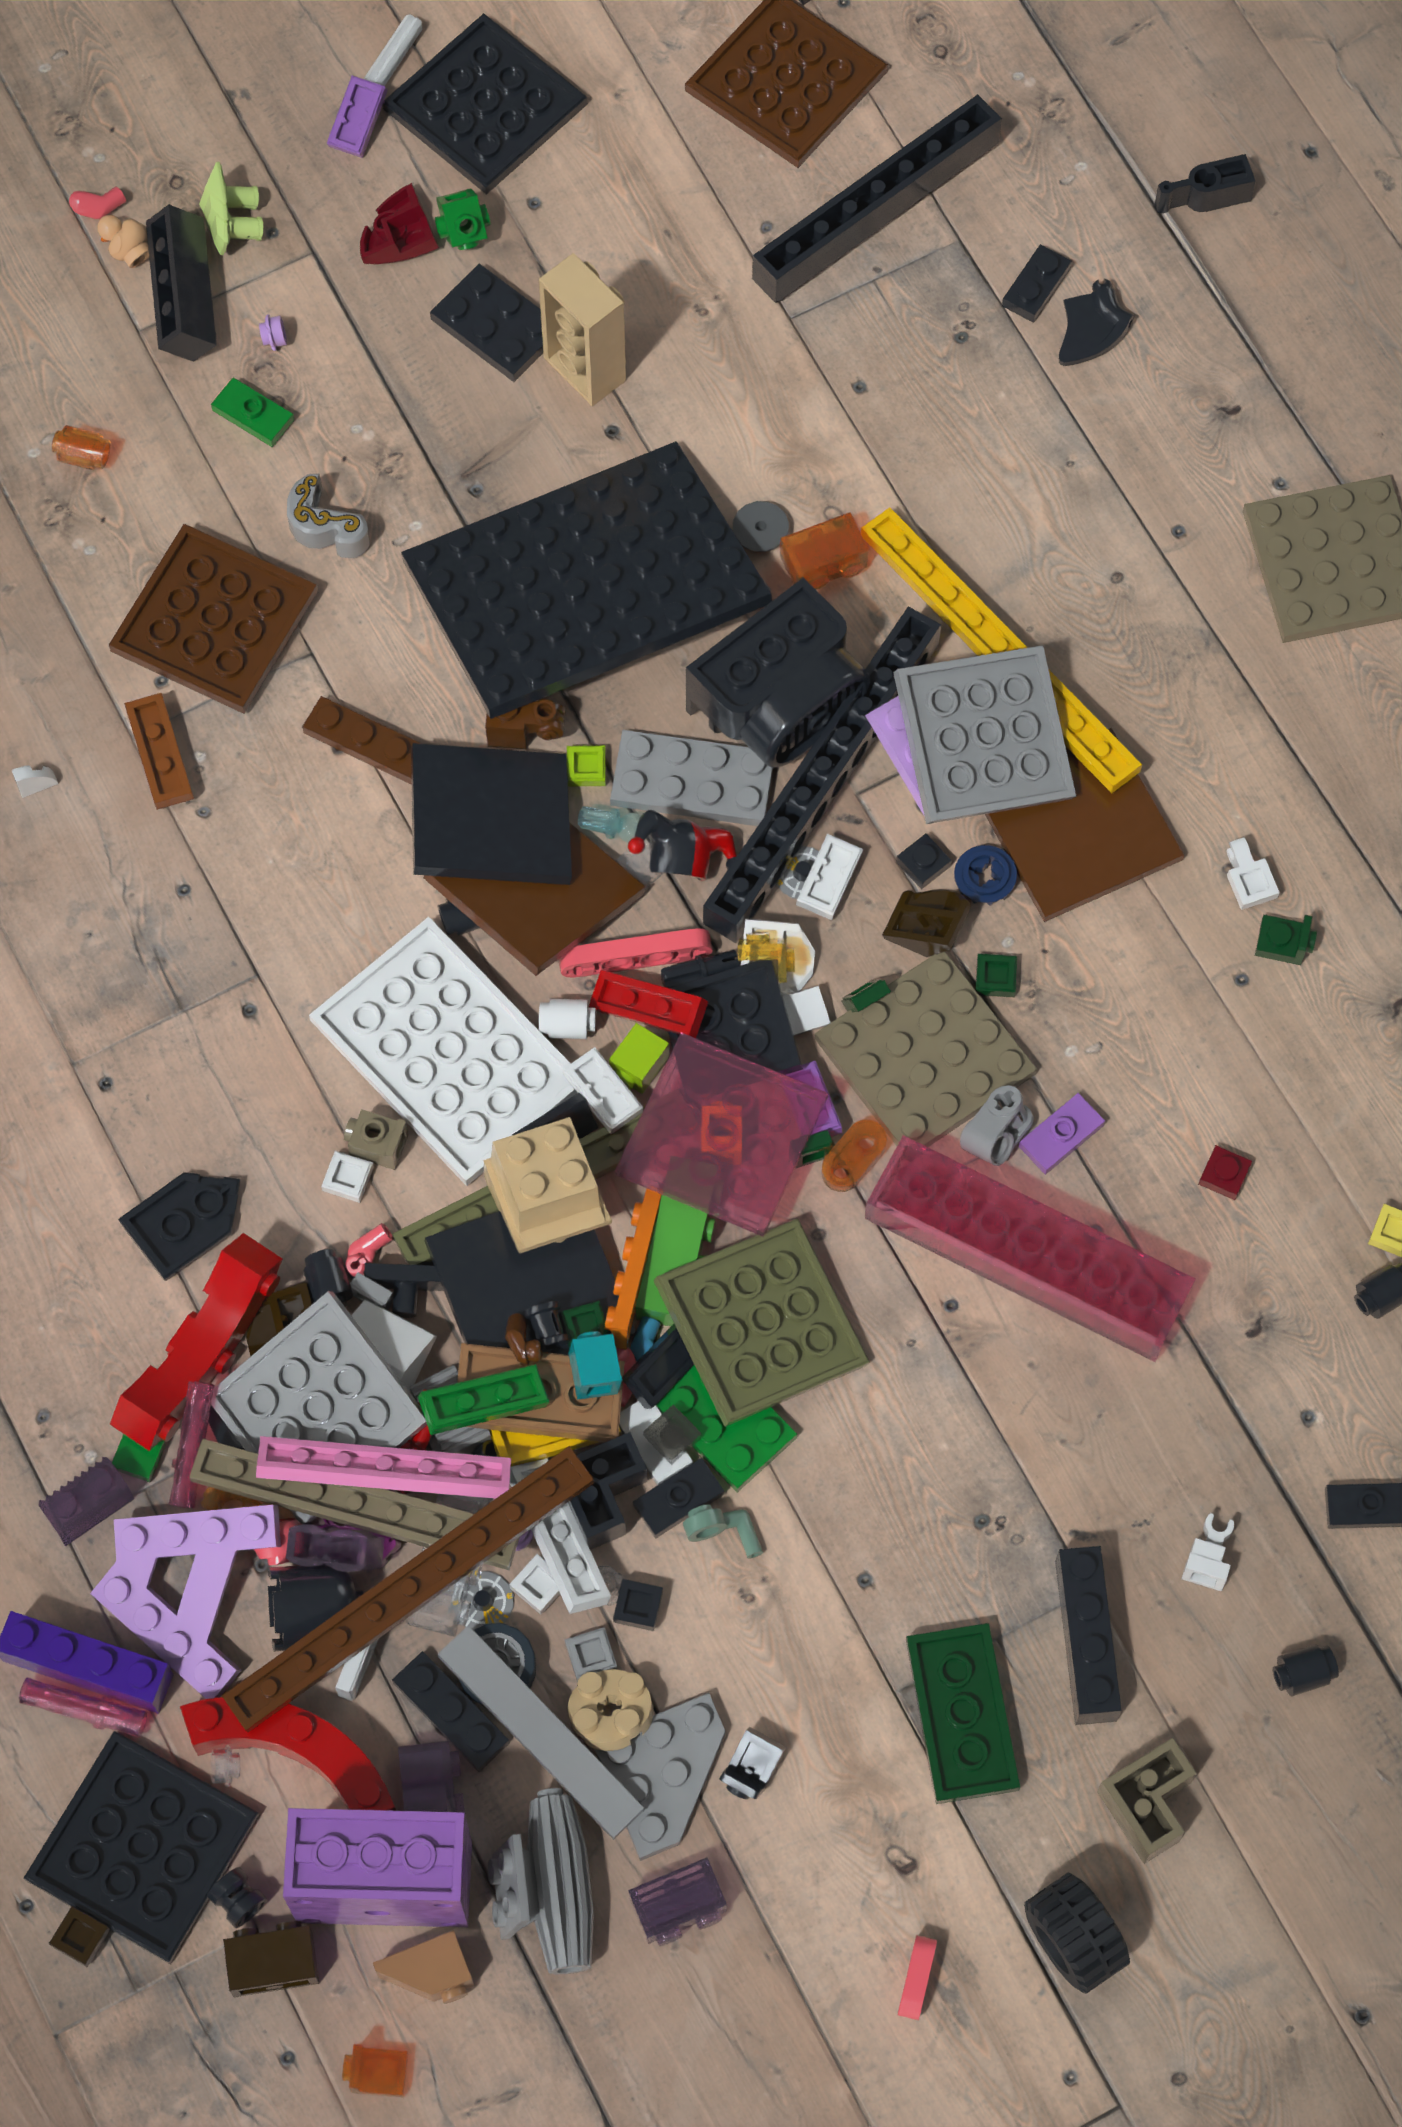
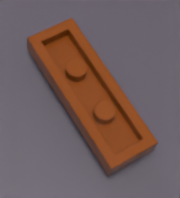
M162 693L124 703L156 810L193 800L191 787Z

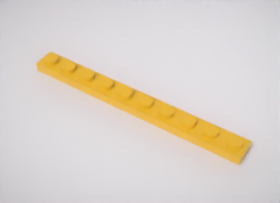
M890 507L861 527V537L977 656L1028 648ZM1049 670L1065 746L1111 793H1114L1141 772L1142 764Z

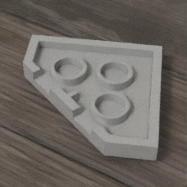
M709 1693L654 1715L652 1723L645 1734L642 1736V1732H640L638 1736L631 1739L632 1744L623 1749L614 1751L595 1749L599 1761L644 1807V1811L626 1827L640 1861L680 1845L691 1814L708 1778L713 1761L725 1737V1729Z

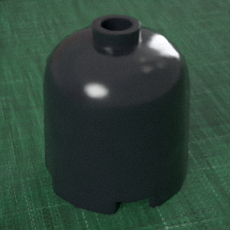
M333 1565L269 1567L268 1576L271 1580L276 1579V1585L268 1586L270 1627H274L275 1633H279V1639H272L273 1652L285 1651L364 1594L363 1590L355 1591L353 1579L345 1569Z

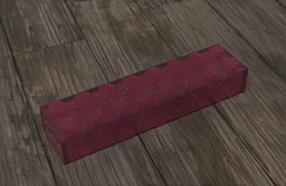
M904 1135L866 1203V1220L1155 1363L1191 1294L1196 1278Z

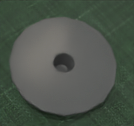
M756 501L746 504L737 512L733 519V532L743 547L752 551L766 552L776 549L784 542L788 535L789 522L786 514L777 505L770 502Z

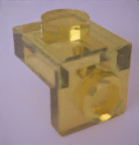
M751 932L746 934V939H739L738 961L778 960L779 983L787 982L788 972H795V949L787 948V938H770L769 932Z

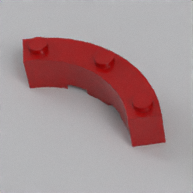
M242 1233L221 1250L217 1263L202 1290L209 1296L199 1313L192 1311L187 1315L169 1341L165 1350L168 1352V1357L160 1367L156 1369L150 1365L120 1395L110 1425L148 1451L161 1440L169 1441L178 1430L180 1420L201 1397L218 1373L223 1375L233 1364L236 1357L233 1351L253 1321L265 1297H269L280 1282L281 1278L277 1275L283 1258L245 1233Z
M223 1697L199 1700L180 1706L192 1746L198 1756L214 1751L249 1749V1747L275 1751L321 1775L339 1795L348 1810L396 1811L385 1783L364 1752L347 1735L331 1723L307 1710L287 1704L253 1730L247 1732Z

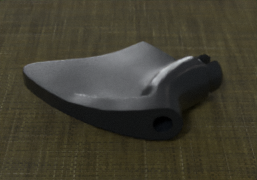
M1099 279L1096 280L1092 285L1093 292L1091 294L1063 300L1068 324L1059 352L1060 365L1070 366L1097 358L1114 348L1129 331L1134 315L1120 307L1115 290L1112 289V283L1108 279H1104L1103 284H1099Z

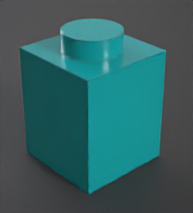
M594 1331L583 1333L577 1339H572L568 1354L577 1400L618 1394L622 1377L613 1334L601 1335L600 1332Z

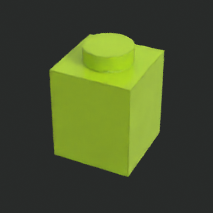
M636 1022L610 1057L609 1065L630 1091L633 1088L643 1094L669 1059V1043Z

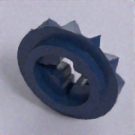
M990 845L975 846L965 851L958 859L954 870V881L961 895L970 898L973 904L982 902L991 906L996 901L1005 900L1015 887L1017 870L1012 858L1002 849ZM991 864V877L995 881L988 880L986 884L980 887L979 876L975 873H983L988 868V865Z

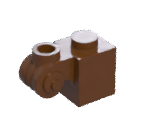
M543 699L490 719L487 713L485 725L487 746L526 749L527 734L535 732L543 740L561 738L564 734L563 725L565 723L566 709L561 704Z

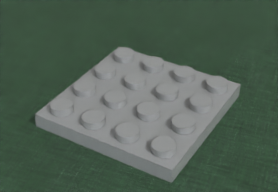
M1043 645L901 668L893 672L926 824L1070 800L1076 797Z
M330 1291L325 1293L205 1395L246 1451L257 1454L259 1452L260 1436L400 1448L427 1425L421 1406L334 1292ZM290 1509L303 1526L308 1525L316 1518V1516Z

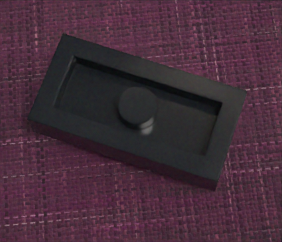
M1040 244L1003 297L1002 307L1034 323L1070 271L1072 261Z

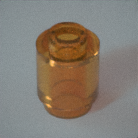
M65 425L62 431H56L52 441V452L56 453L58 462L89 470H94L95 468L103 469L107 464L111 442L109 439L103 438L101 433L70 425Z

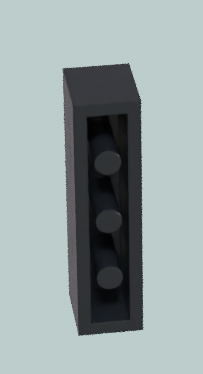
M168 204L146 221L158 349L194 362L217 345L204 218Z
M1101 1546L1059 1549L1055 1566L1075 1725L1117 1722L1122 1710Z

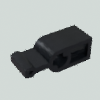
M1246 154L1197 165L1190 171L1188 179L1172 183L1169 181L1161 182L1157 188L1154 204L1157 213L1164 214L1172 208L1188 205L1193 211L1208 212L1250 202L1256 180Z

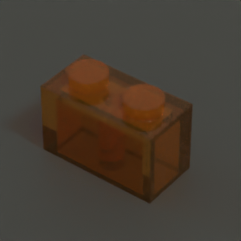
M851 512L780 538V558L793 585L804 577L818 590L829 581L842 576L845 578L853 577L867 567L869 549Z

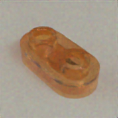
M860 1120L854 1123L826 1155L822 1163L821 1175L827 1187L837 1192L852 1190L880 1159L886 1149L887 1135L879 1123L873 1120ZM863 1139H869L874 1145L871 1148L865 1149L859 1145V1142ZM839 1168H843L848 1171L849 1175L845 1178H839L834 1172Z

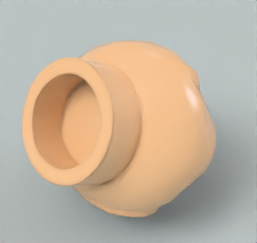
M106 215L99 220L97 227L98 233L102 237L101 241H111L108 251L114 259L125 261L130 268H135L149 258L145 225L134 219H126L122 224L121 220L113 215Z

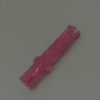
M188 1381L177 1457L172 1459L171 1467L175 1468L169 1505L182 1508H195L198 1483L191 1482L189 1476L202 1439H206L211 1400L215 1388L213 1384Z
M28 1677L24 1680L19 1694L20 1704L38 1707L46 1711L83 1720L93 1724V1728L102 1731L105 1728H109L140 1738L147 1722V1711L114 1703L113 1698L103 1696L101 1699Z

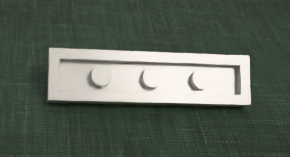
M548 1458L510 1467L511 1487L548 1462ZM567 1502L531 1528V1531L569 1614L607 1605L611 1595Z

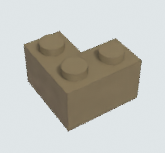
M1171 1738L1102 1781L1097 1791L1144 1864L1179 1843L1185 1833L1164 1800L1190 1785L1197 1773L1174 1738Z

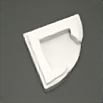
M27 765L12 770L22 798L58 784L54 772L49 767L43 766L42 770H32L31 766Z

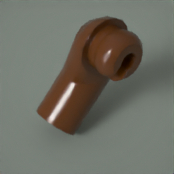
M515 1313L508 1318L505 1339L518 1362L529 1365V1362L541 1361L543 1357L542 1349H540L541 1342L536 1339L527 1341L528 1321L524 1315Z

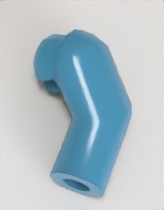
M647 1316L641 1318L630 1347L636 1361L652 1347L660 1327V1322Z

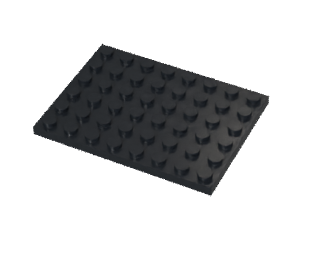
M677 441L401 552L403 563L490 719L753 612L772 602L770 590Z

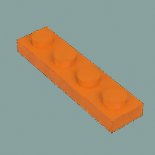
M646 1188L643 1203L635 1202L631 1226H636L634 1237H626L622 1260L628 1261L626 1271H618L613 1294L618 1295L619 1298L616 1307L609 1306L605 1330L611 1331V1334L614 1336L615 1346L619 1349H627L636 1313L635 1307L662 1197V1191Z

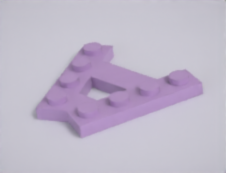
M278 1505L114 1519L116 1562L90 1594L160 1658L168 1663L205 1699L221 1697L242 1670L209 1640L237 1552L281 1547ZM195 1555L177 1612L149 1586L158 1558Z

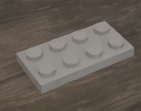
M622 730L610 806L645 811L655 810L659 813L758 826L766 815L773 767L767 766L749 747Z

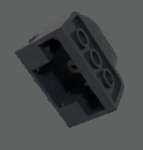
M803 577L686 667V712L691 716L700 709L709 718V728L714 733L722 732L731 739L742 740L767 766L773 768L782 767L799 758L814 745L837 709L846 699L848 693L852 695L855 692L856 682L863 684L860 697H865L870 686V676L846 650L847 625L842 615Z

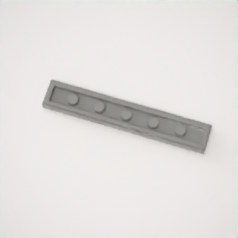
M469 1625L438 1653L440 1660L613 1840L644 1811V1807Z

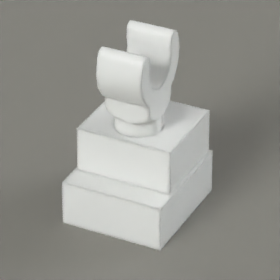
M1210 1513L1203 1526L1204 1534L1207 1537L1206 1541L1195 1538L1185 1564L1182 1579L1222 1591L1231 1566L1222 1562L1226 1548L1222 1545L1231 1536L1234 1529V1521L1229 1520L1226 1530L1217 1532L1212 1527L1214 1515Z

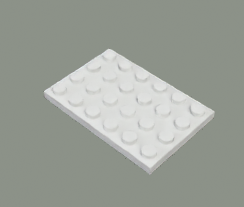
M427 917L309 1014L310 1021L466 1186L484 1172L483 1160L491 1158L493 1141L512 1136L513 1133L577 1094V1091L563 1075V1069L571 1063L430 917Z

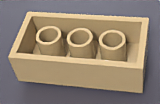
M572 253L539 278L544 359L593 407L626 381L625 302L615 287H608L600 279L597 270L588 261L583 263Z

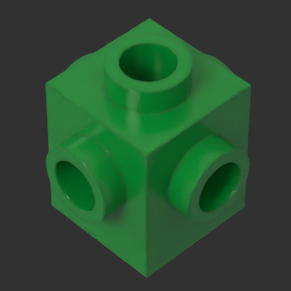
M471 188L436 198L440 216L435 217V224L440 239L446 238V241L452 248L458 247L459 250H466L478 246L479 240L488 238L485 227L491 224L486 205L479 204L478 196Z

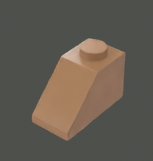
M454 1930L373 1962L378 1978L433 2002L440 1999L443 2000L444 2004L457 2001L468 1995L467 1988L474 1986Z

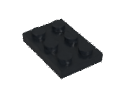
M480 263L430 311V317L433 322L513 382L543 354L541 309Z

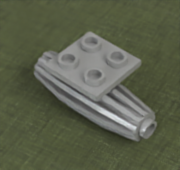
M560 1788L544 1789L537 1792L538 1798L530 1801L527 1850L522 1848L521 1834L512 1835L492 1854V1859L488 1861V1879L491 1885H495L497 1899L492 1905V1919L494 1926L500 1928L501 1940L510 1939L519 1930L535 1922L548 1972L555 1975L578 1973L590 1969L592 1964L594 1910L587 1849L572 1796L563 1795V1789Z

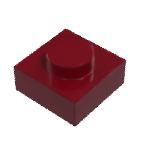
M1215 1145L1198 1185L1236 1200L1252 1161Z

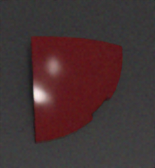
M412 183L396 191L376 209L378 216L373 222L374 228L372 232L368 225L365 226L360 239V255L364 264H385L403 261L439 248Z

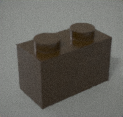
M301 1921L279 1923L276 1925V1931L259 1933L258 1928L240 1929L233 1932V1938L223 1939L229 1991L234 1998L319 1984L313 1932L309 1925L302 1926Z

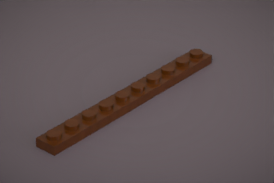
M568 1446L222 1695V1697L243 1728L250 1732L595 1483L594 1479L571 1447Z

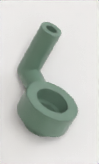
M702 1505L689 1511V1518L683 1522L687 1538L691 1542L703 1541L722 1533L725 1529L736 1527L748 1559L758 1557L763 1553L750 1515L744 1509L722 1513L721 1509H712L711 1505Z

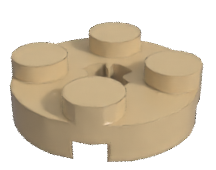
M604 1670L597 1673L587 1672L578 1679L577 1687L573 1690L568 1702V1716L573 1731L583 1738L586 1745L596 1750L614 1751L631 1745V1739L638 1736L640 1732H642L643 1736L649 1729L653 1719L654 1710L650 1692L645 1686L643 1678L633 1672L630 1673L623 1670ZM608 1704L621 1706V1709L613 1711L612 1716H605L604 1710H601Z

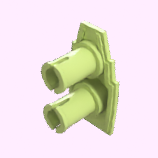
M216 162L199 205L205 216L206 225L213 237L214 244L219 254L224 255L230 239L261 241L264 226L262 217H232L228 213V208L257 210L259 192L257 186H226L222 165H220V162Z

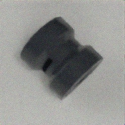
M240 1867L225 1874L207 1894V1897L215 1906H222L227 1912L226 1919L234 1928H239L247 1923L267 1902V1898L259 1889L251 1888L248 1884V1876Z

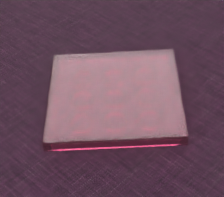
M681 1033L615 1169V1175L764 1237L826 1104L828 1093Z

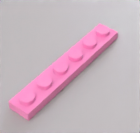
M260 1436L256 1478L496 1499L509 1490L511 1458Z

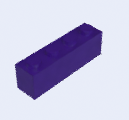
M10 1611L0 1636V1658L3 1662L157 1714L160 1712L174 1676L168 1663Z

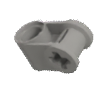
M1010 1085L1001 1086L990 1094L986 1103L975 1117L966 1124L962 1131L960 1145L964 1151L994 1166L1003 1164L1009 1158L1014 1147L1024 1134L1030 1130L1034 1120L1031 1110L1023 1105L1022 1094L1016 1087ZM998 1101H1000V1103H1001V1105H1002V1107H1003L1002 1109H1001V1107L999 1106ZM1019 1113H1020V1115H1021L1023 1121H1021V1119L1019 1118V1116H1018Z

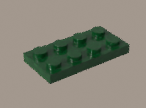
M989 1623L906 1636L907 1651L935 1803L942 1804L1019 1791L1020 1783Z

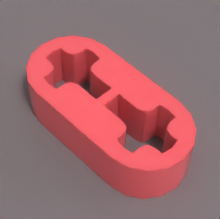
M916 1935L898 2010L899 2016L919 2021L937 1945V1940Z

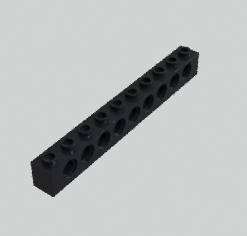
M909 606L907 607L865 669L870 676V686L865 697H860L863 684L856 682L855 692L852 695L848 693L846 699L837 709L703 905V925L734 943L738 942L744 933L745 919H753L876 739L877 735L865 715L898 696L893 672L901 668L927 664L939 646L940 623Z

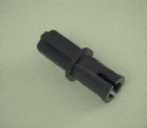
M734 949L702 958L701 955H696L693 961L661 969V981L664 987L672 988L739 967V958L735 959L737 953Z

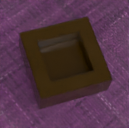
M71 1906L50 1940L49 1945L88 1967L110 1929Z

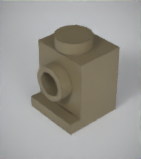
M361 1109L358 1119L352 1117L349 1119L344 1132V1140L348 1141V1150L351 1156L395 1170L409 1134L405 1120L398 1118L397 1121ZM368 1130L380 1133L375 1138L367 1136Z

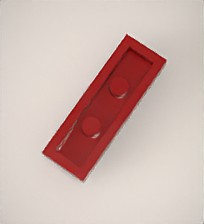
M601 970L588 1007L596 1008V1011L696 1039L708 1001L699 996Z

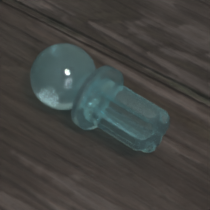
M583 806L579 811L577 824L583 829L604 833L607 839H613L616 833H618L619 837L628 843L635 836L641 815L628 813L620 818L619 809L613 808L609 812Z

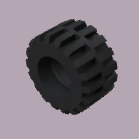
M1069 1872L1024 1902L1028 1923L1038 1942L1062 1976L1079 1991L1087 1994L1130 1964L1126 1942L1116 1923L1095 1893L1075 1875Z

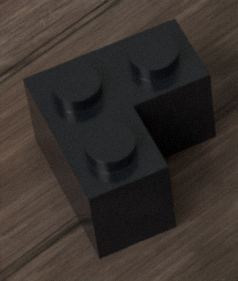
M631 1432L576 1455L595 1483L570 1500L568 1504L590 1550L626 1535L625 1521L614 1496L647 1482V1468Z

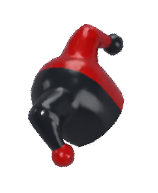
M648 810L642 814L635 836L628 842L629 851L633 854H640L645 849V839L650 836L649 868L651 872L696 877L700 881L707 879L710 856L714 852H723L727 858V869H729L737 857L733 835L727 829L700 827L696 823L685 819L670 821L655 810Z

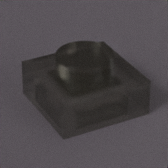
M673 1404L643 1431V1436L672 1465L702 1438V1433Z

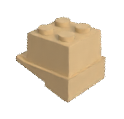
M570 1117L492 1142L491 1158L483 1160L484 1178L519 1253L553 1242L561 1243L566 1238L612 1224V1219L606 1209Z

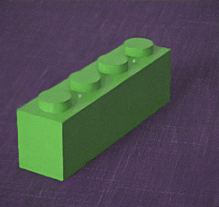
M671 1157L635 1307L636 1320H641L643 1316H647L660 1322V1325L671 1327L674 1324L654 1280L659 1275L705 1257L701 1255L704 1241H712L716 1219L710 1218L712 1204L720 1205L724 1189V1181L718 1180V1166Z

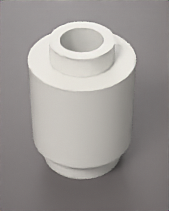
M550 998V1002H540L539 1031L542 1034H549V1038L587 1039L588 1031L595 1032L596 1008H588V1000Z

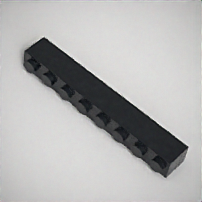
M977 94L753 255L752 279L775 303L779 302L999 143L1002 118Z

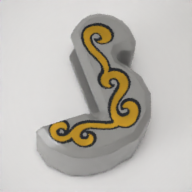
M320 473L307 474L298 480L291 488L287 498L289 529L296 541L308 548L317 549L335 544L337 555L343 558H356L363 555L370 545L368 525L361 514L319 508L322 494Z

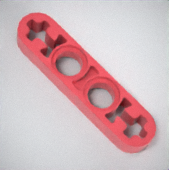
M696 928L577 945L559 958V966L562 976L576 978L598 975L601 970L612 973L693 961L696 955H701L702 958L708 957L712 954L713 949L709 931Z

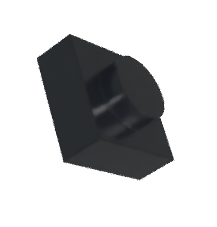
M926 833L896 857V863L921 890L950 868L952 862Z
M622 1579L613 1623L654 1631L663 1595V1587Z

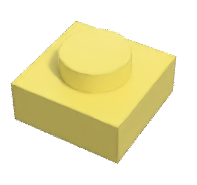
M1383 1204L1368 1242L1369 1245L1402 1257V1210Z

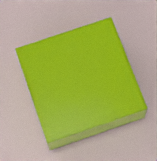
M605 745L567 746L568 787L606 786Z

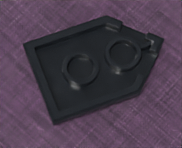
M183 1172L118 1220L161 1278L167 1281L231 1235L240 1179L203 1177L200 1174Z

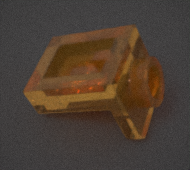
M354 2044L352 2055L345 2054L342 2080L349 2081V2089L354 2094L404 2098L408 2052L364 2048L362 2044Z

